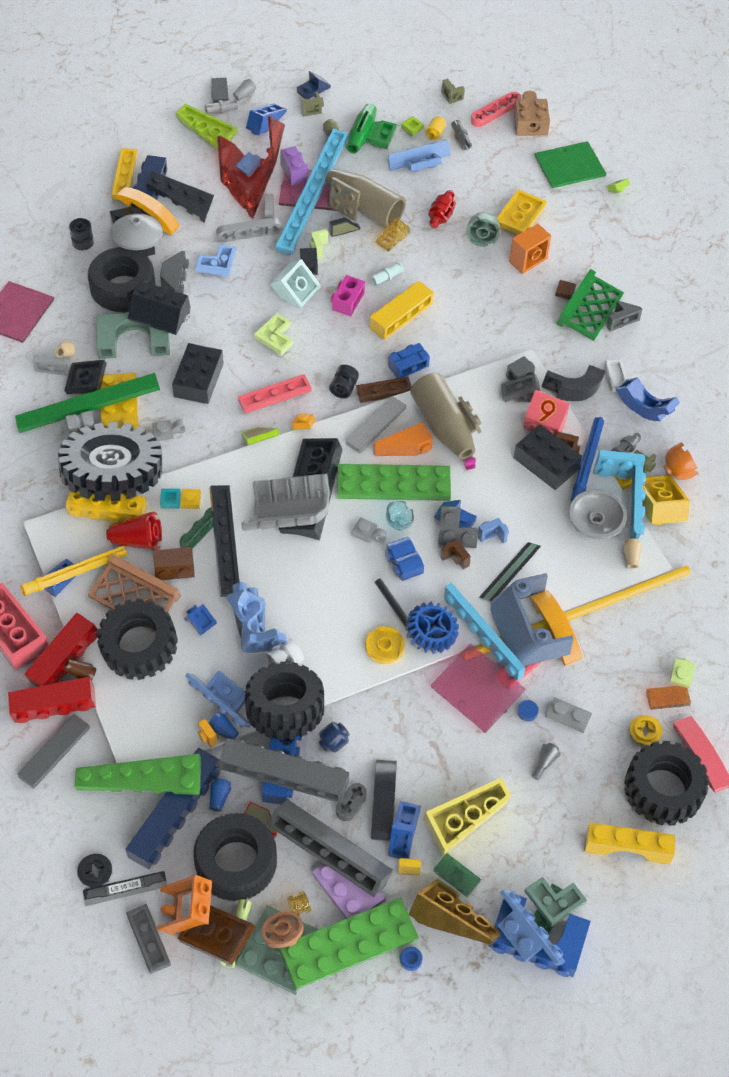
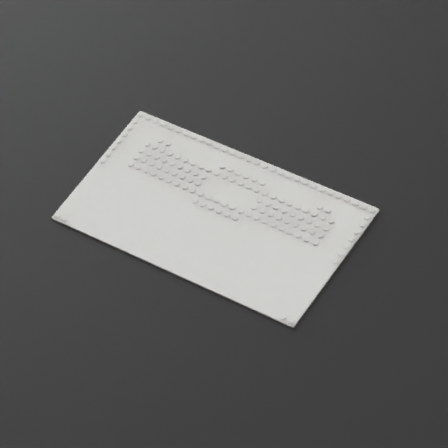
M528 350L444 379L457 402H460L458 398L461 396L465 402L469 401L473 408L471 413L473 416L477 414L482 423L479 425L482 432L478 434L475 431L471 434L475 446V453L472 455L476 458V468L466 470L464 460L459 459L434 435L412 398L410 391L394 396L406 404V409L361 453L346 445V440L389 398L316 422L311 429L292 430L161 475V478H158V483L154 487L149 486V491L144 494L136 491L137 496L146 497L148 506L146 513L156 512L158 514L155 515L156 520L160 519L162 541H158L157 546H161L159 550L192 547L195 577L162 580L177 588L181 595L178 602H174L168 611L178 638L176 654H172L173 660L170 664H165V670L162 672L156 671V676L151 678L149 675L144 676L145 679L138 680L137 677H134L133 680L126 679L125 674L121 677L114 670H111L104 661L98 647V637L86 648L83 656L76 661L93 664V667L97 668L92 680L95 691V709L116 763L194 754L198 747L208 751L226 743L227 739L217 733V744L211 748L207 742L203 743L197 733L199 731L198 723L204 719L209 723L216 713H224L217 708L219 705L215 701L210 702L203 696L204 692L201 689L196 690L189 685L188 682L190 680L185 675L187 673L193 674L207 685L216 672L220 670L243 690H246V684L255 672L258 673L260 668L268 667L269 662L266 658L268 651L245 653L241 650V638L234 610L226 599L227 597H220L209 489L211 485H230L239 582L246 583L247 588L254 587L258 589V596L265 599V631L275 628L280 633L285 634L287 640L292 639L299 646L303 653L304 661L298 665L307 666L309 671L313 670L323 682L324 706L482 644L478 635L471 632L466 621L458 617L453 606L446 603L444 599L445 586L450 583L458 589L492 630L501 637L490 610L492 601L479 597L527 542L540 545L541 547L504 590L518 579L547 573L548 578L545 590H548L553 595L563 612L670 572L672 567L646 526L644 534L639 537L640 544H642L639 567L636 569L627 567L623 545L625 540L630 539L631 502L615 477H601L593 474L594 465L599 454L597 450L587 481L586 491L604 490L614 494L622 501L627 512V520L622 531L608 539L586 537L579 533L570 521L569 509L572 503L570 499L579 470L557 490H554L513 458L515 445L531 432L523 428L525 416L531 402L525 401L523 397L507 402L503 400L501 384L509 382L506 378L507 365L525 356L535 366V374L539 380L540 392L555 398L558 394L541 387L547 371L535 352ZM569 407L566 425L562 432L579 436L578 444H581L579 454L583 458L588 435ZM423 422L433 437L432 449L427 453H421L417 456H374L373 454L374 442ZM303 438H338L343 449L339 464L450 466L451 501L461 500V509L477 516L472 528H479L486 521L490 522L500 518L502 523L507 525L509 534L505 543H502L497 535L483 542H480L479 538H477V548L464 547L471 558L470 566L463 570L459 564L457 565L453 561L452 556L444 561L441 559V549L444 545H438L440 521L435 519L434 515L442 503L448 501L338 499V470L329 502L328 515L325 518L320 540L300 535L281 534L279 527L244 531L242 530L241 523L254 514L255 496L252 482L293 477ZM161 488L180 489L181 494L182 489H201L200 509H183L181 506L180 509L161 508ZM66 507L24 522L25 530L43 576L65 559L76 564L121 546L111 544L110 540L108 541L106 537V530L115 523L105 520H92L86 517H73L68 515ZM360 517L377 524V529L381 528L386 531L384 535L386 540L383 544L373 539L365 542L351 535V531ZM408 536L422 559L424 573L402 581L399 576L394 574L393 564L387 560L385 551L387 550V543ZM124 546L127 556L121 559L155 577L153 550ZM108 564L77 575L56 597L51 595L63 627L77 612L94 623L97 629H101L99 624L103 618H107L105 614L111 609L89 598L88 594ZM111 571L107 576L108 582L119 579L118 573ZM379 578L382 579L407 617H409L408 615L414 607L420 606L423 602L428 605L432 601L434 606L440 603L441 608L447 606L446 611H453L452 617L457 618L456 624L459 625V635L454 645H451L448 650L444 649L441 654L438 651L432 654L431 650L425 653L422 647L417 650L418 645H411L413 638H407L408 632L405 631V626L374 582ZM123 582L124 591L135 588L134 582ZM120 583L109 586L111 594L121 592ZM107 588L99 589L95 595L98 597L108 595ZM147 589L139 591L140 599L151 597V592ZM136 592L125 595L126 600L131 599L133 602L137 599ZM123 596L112 598L113 605L124 604ZM529 597L520 599L530 625L543 621L541 614H537ZM161 598L155 600L156 605L159 604L164 607L168 600ZM204 604L217 621V624L200 636L189 620L185 621L184 618L188 616L186 611L194 605L199 607ZM389 626L395 628L403 636L405 650L402 657L396 662L380 664L368 657L365 651V640L368 633L376 630L377 627ZM145 627L132 628L123 635L119 646L128 652L142 651L152 644L156 632H152ZM289 696L277 697L271 700V702L279 705H289L299 701L297 698ZM244 704L238 712L247 719ZM229 713L225 714L239 732L236 739L257 732L256 728L252 726L250 728L246 726L239 727L232 721L233 717Z

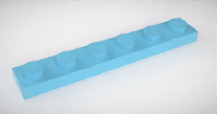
M452 583L445 586L444 599L446 603L450 606L452 605L458 617L466 621L471 632L478 635L483 646L491 650L495 660L504 665L508 675L513 676L516 681L522 679L525 666Z

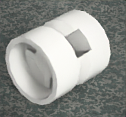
M292 639L282 643L280 649L274 648L266 654L269 664H280V662L285 661L289 664L292 662L300 664L304 661L301 649Z

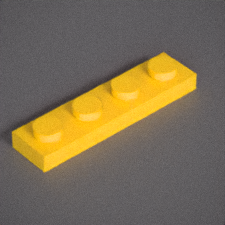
M121 148L111 194L112 200H118L115 196L124 187L131 188L138 156L137 149Z

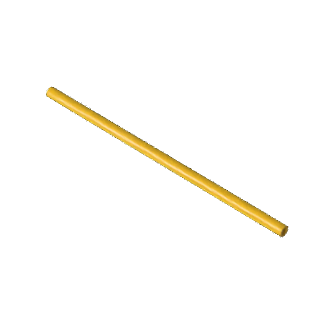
M685 565L566 611L564 614L568 621L689 575L690 569ZM544 620L531 625L532 630L538 628L548 629ZM480 644L462 651L461 657L463 661H467L491 650Z

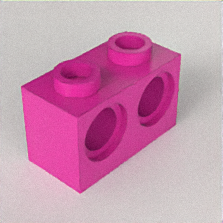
M346 275L343 281L339 282L336 293L334 292L331 296L332 310L352 316L365 293V281Z

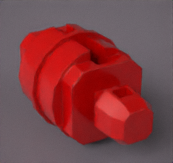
M448 190L445 194L438 195L431 204L428 216L431 218L429 222L431 228H437L440 224L446 223L452 216L456 206L453 190Z

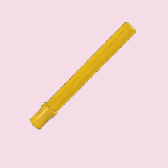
M120 546L45 576L34 578L32 581L20 585L21 592L26 596L36 591H42L46 587L108 564L112 554L123 558L127 556V551L124 546Z

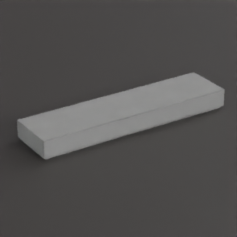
M391 396L346 440V445L361 453L406 409V404Z

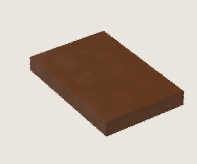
M210 905L209 924H202L184 930L177 939L180 943L232 966L256 927L246 920Z

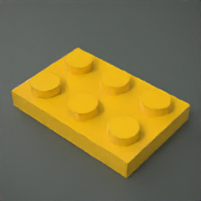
M517 189L497 217L500 227L515 234H521L527 228L533 226L547 206V201Z

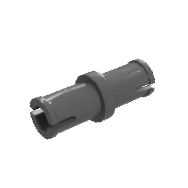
M456 120L458 125L453 121L451 127L455 132L456 139L462 145L463 150H467L465 145L470 149L472 143L468 138L467 131L463 128L460 120Z

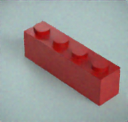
M76 612L24 673L29 682L36 687L59 683L60 679L68 673L64 670L69 659L77 660L81 658L86 648L97 639L98 629L95 624Z
M90 677L8 692L9 714L15 723H26L33 719H47L49 716L67 715L74 711H88L90 708L96 707L94 684Z

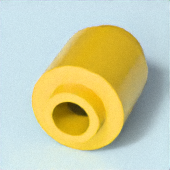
M440 116L433 118L425 130L426 136L432 140L439 139L446 127L445 120Z

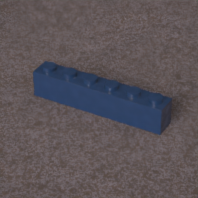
M199 747L194 754H200L201 757L200 794L188 795L166 792L125 849L129 859L148 870L152 865L158 863L163 849L169 847L172 843L174 833L177 829L180 830L184 826L186 816L189 812L192 813L195 810L200 796H204L207 793L212 779L217 778L221 772L219 759Z

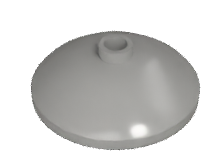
M145 214L123 216L111 227V238L114 243L128 250H144L153 247L161 240L163 235L161 224L153 217Z
M588 490L580 493L573 499L569 509V518L574 528L582 535L592 539H608L622 531L627 520V512L622 501L614 494L604 490Z

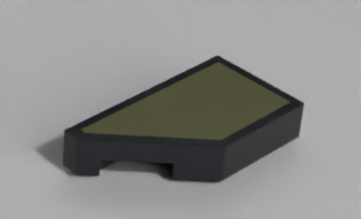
M346 217L330 221L331 237L360 230L358 223H353Z

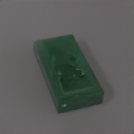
M448 853L445 854L433 869V872L467 898L481 882L477 875Z

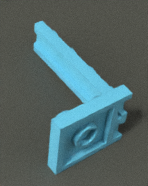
M600 450L594 465V475L601 477L613 476L620 479L632 478L630 539L639 540L640 535H643L645 530V524L642 523V518L645 515V506H642V501L645 500L646 491L643 490V484L646 481V473H643L645 454Z

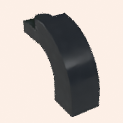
M589 365L583 376L567 378L547 370L541 387L558 393L556 398L560 400L582 401L592 397L598 391L606 371Z

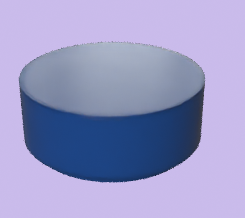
M531 700L522 701L518 706V716L524 721L536 719L539 711L537 704Z
M415 947L405 948L400 955L401 966L407 971H415L420 968L423 959L420 950Z

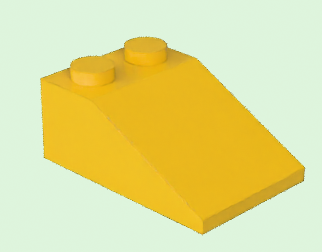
M672 476L646 477L645 484H643V490L646 491L645 500L642 501V506H645V515L650 523L661 525L669 522L679 523L681 521H688L690 500Z

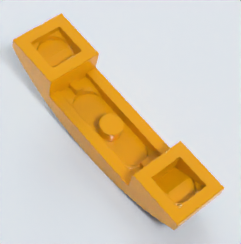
M124 187L115 196V198L128 207L133 203L157 219L162 226V230L169 235H172L180 226L174 216L160 202L139 190Z
M548 590L530 596L529 598L537 614H541L553 639L573 635L574 639L570 655L560 657L564 666L582 659L583 656L573 629L553 595Z

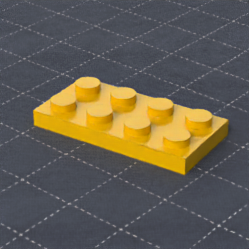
M136 373L104 375L100 389L137 378ZM137 397L101 408V423H103L104 428H108L109 422H118V428H121L124 423L132 424L133 430L138 428Z

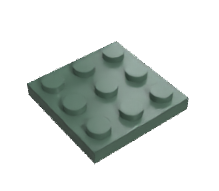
M266 905L255 926V930L249 937L236 962V966L297 995L299 989L295 990L279 948L269 947L262 937L261 930L264 922L270 916L281 912ZM289 918L290 922L296 921L293 918ZM302 922L304 929L301 937L319 929Z

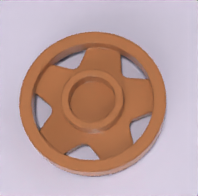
M284 911L270 916L264 922L261 933L269 947L283 948L296 944L304 928L301 918L296 913ZM289 918H293L296 921L290 922Z

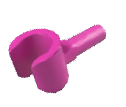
M471 456L464 460L466 470L476 468L475 457Z

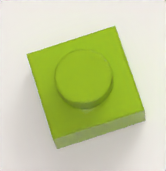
M412 116L401 123V129L414 136L424 129V124Z
M629 179L618 180L607 185L608 192L615 191V193L624 191V187L630 185Z

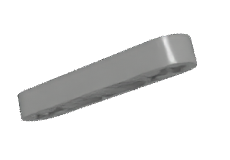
M267 218L222 225L216 229V234L219 241L228 242L278 234L282 230V226L278 218ZM256 227H261L259 230H253ZM241 229H244V230H245L244 232H241V233H238V232H237L238 230H241Z

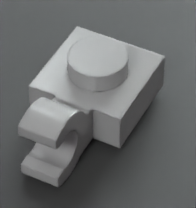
M178 419L172 424L170 420L152 423L156 441L173 439V434L186 432L183 419Z
M361 517L351 531L352 536L365 542L373 539L383 544L386 540L384 536L386 534L385 530L377 529V524Z

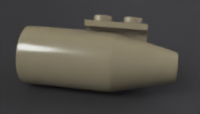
M430 373L418 379L412 385L410 394L432 432L459 459H468L475 453L471 434L475 431L478 434L482 432L479 427L482 423L477 414L473 416L471 413L473 411L469 401L465 402L462 396L458 398L460 402H457L444 378L439 373Z

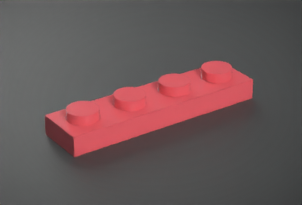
M305 374L240 395L238 396V402L246 414L312 392V387Z

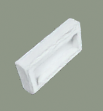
M622 359L605 360L604 367L611 392H617L616 389L627 379Z

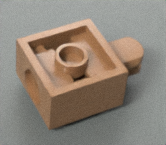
M525 91L522 99H515L514 121L516 136L548 135L550 125L547 99H537V94L534 91Z

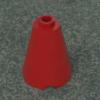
M156 512L145 513L110 525L109 529L106 530V537L108 541L110 540L111 544L159 550L161 546H157L158 541H162L160 519L156 520L155 515H158Z

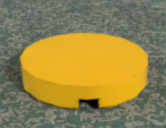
M389 626L377 627L376 630L368 633L365 640V651L368 657L380 664L396 662L402 657L405 650L403 636L399 634L398 630Z

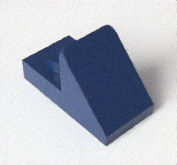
M309 71V81L298 86L297 93L304 99H310L315 96V92L320 94L331 88V85L321 76Z

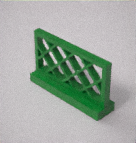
M590 269L560 314L556 324L561 327L565 324L594 341L608 320L609 315L615 309L616 302L620 301L624 292L596 277V272ZM596 283L600 285L602 289L595 290L593 284ZM608 293H614L618 297L610 299ZM597 294H604L606 299L599 300ZM593 295L595 301H588L586 296ZM608 303L610 309L603 310L601 304ZM597 305L599 311H592L590 306ZM586 306L588 312L581 313L579 307ZM594 315H601L602 321H595ZM589 316L591 322L584 323L583 317ZM571 318H578L580 323L575 324L570 320ZM593 326L595 333L589 332L586 327Z

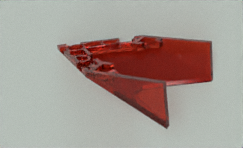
M268 116L270 148L266 149L268 157L260 159L261 167H258L250 177L246 176L236 167L245 156L236 144L220 135L217 136L221 182L228 188L232 196L248 212L252 219L255 216L276 165L285 124L272 116Z

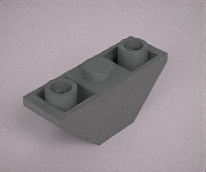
M181 251L162 262L160 272L161 287L184 294L183 281H186L187 277L185 269L189 267V258H186L185 251Z

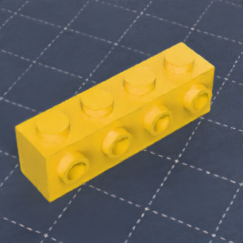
M70 491L65 504L68 515L86 517L92 520H105L111 523L121 522L145 514L148 509L146 497L136 495L134 498L127 499L124 494H121L120 501H111L110 495H106L105 501H97L94 494L89 499L81 497L80 491L75 494Z

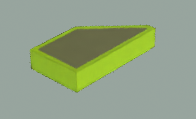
M256 427L241 432L242 438L247 445L280 435L279 429L272 427Z

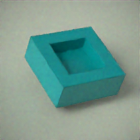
M161 488L160 507L164 509H180L181 490Z

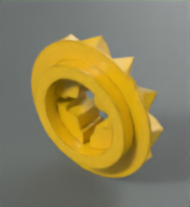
M649 715L637 716L632 720L629 727L630 736L634 738L635 743L639 742L643 746L651 745L652 742H659L663 732L659 721ZM645 725H647V730L649 732L646 735V737L644 736L643 731H641L644 729Z

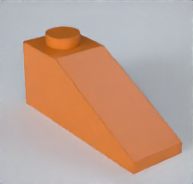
M423 422L374 442L373 454L374 456H417L421 453H427L432 449L433 437Z

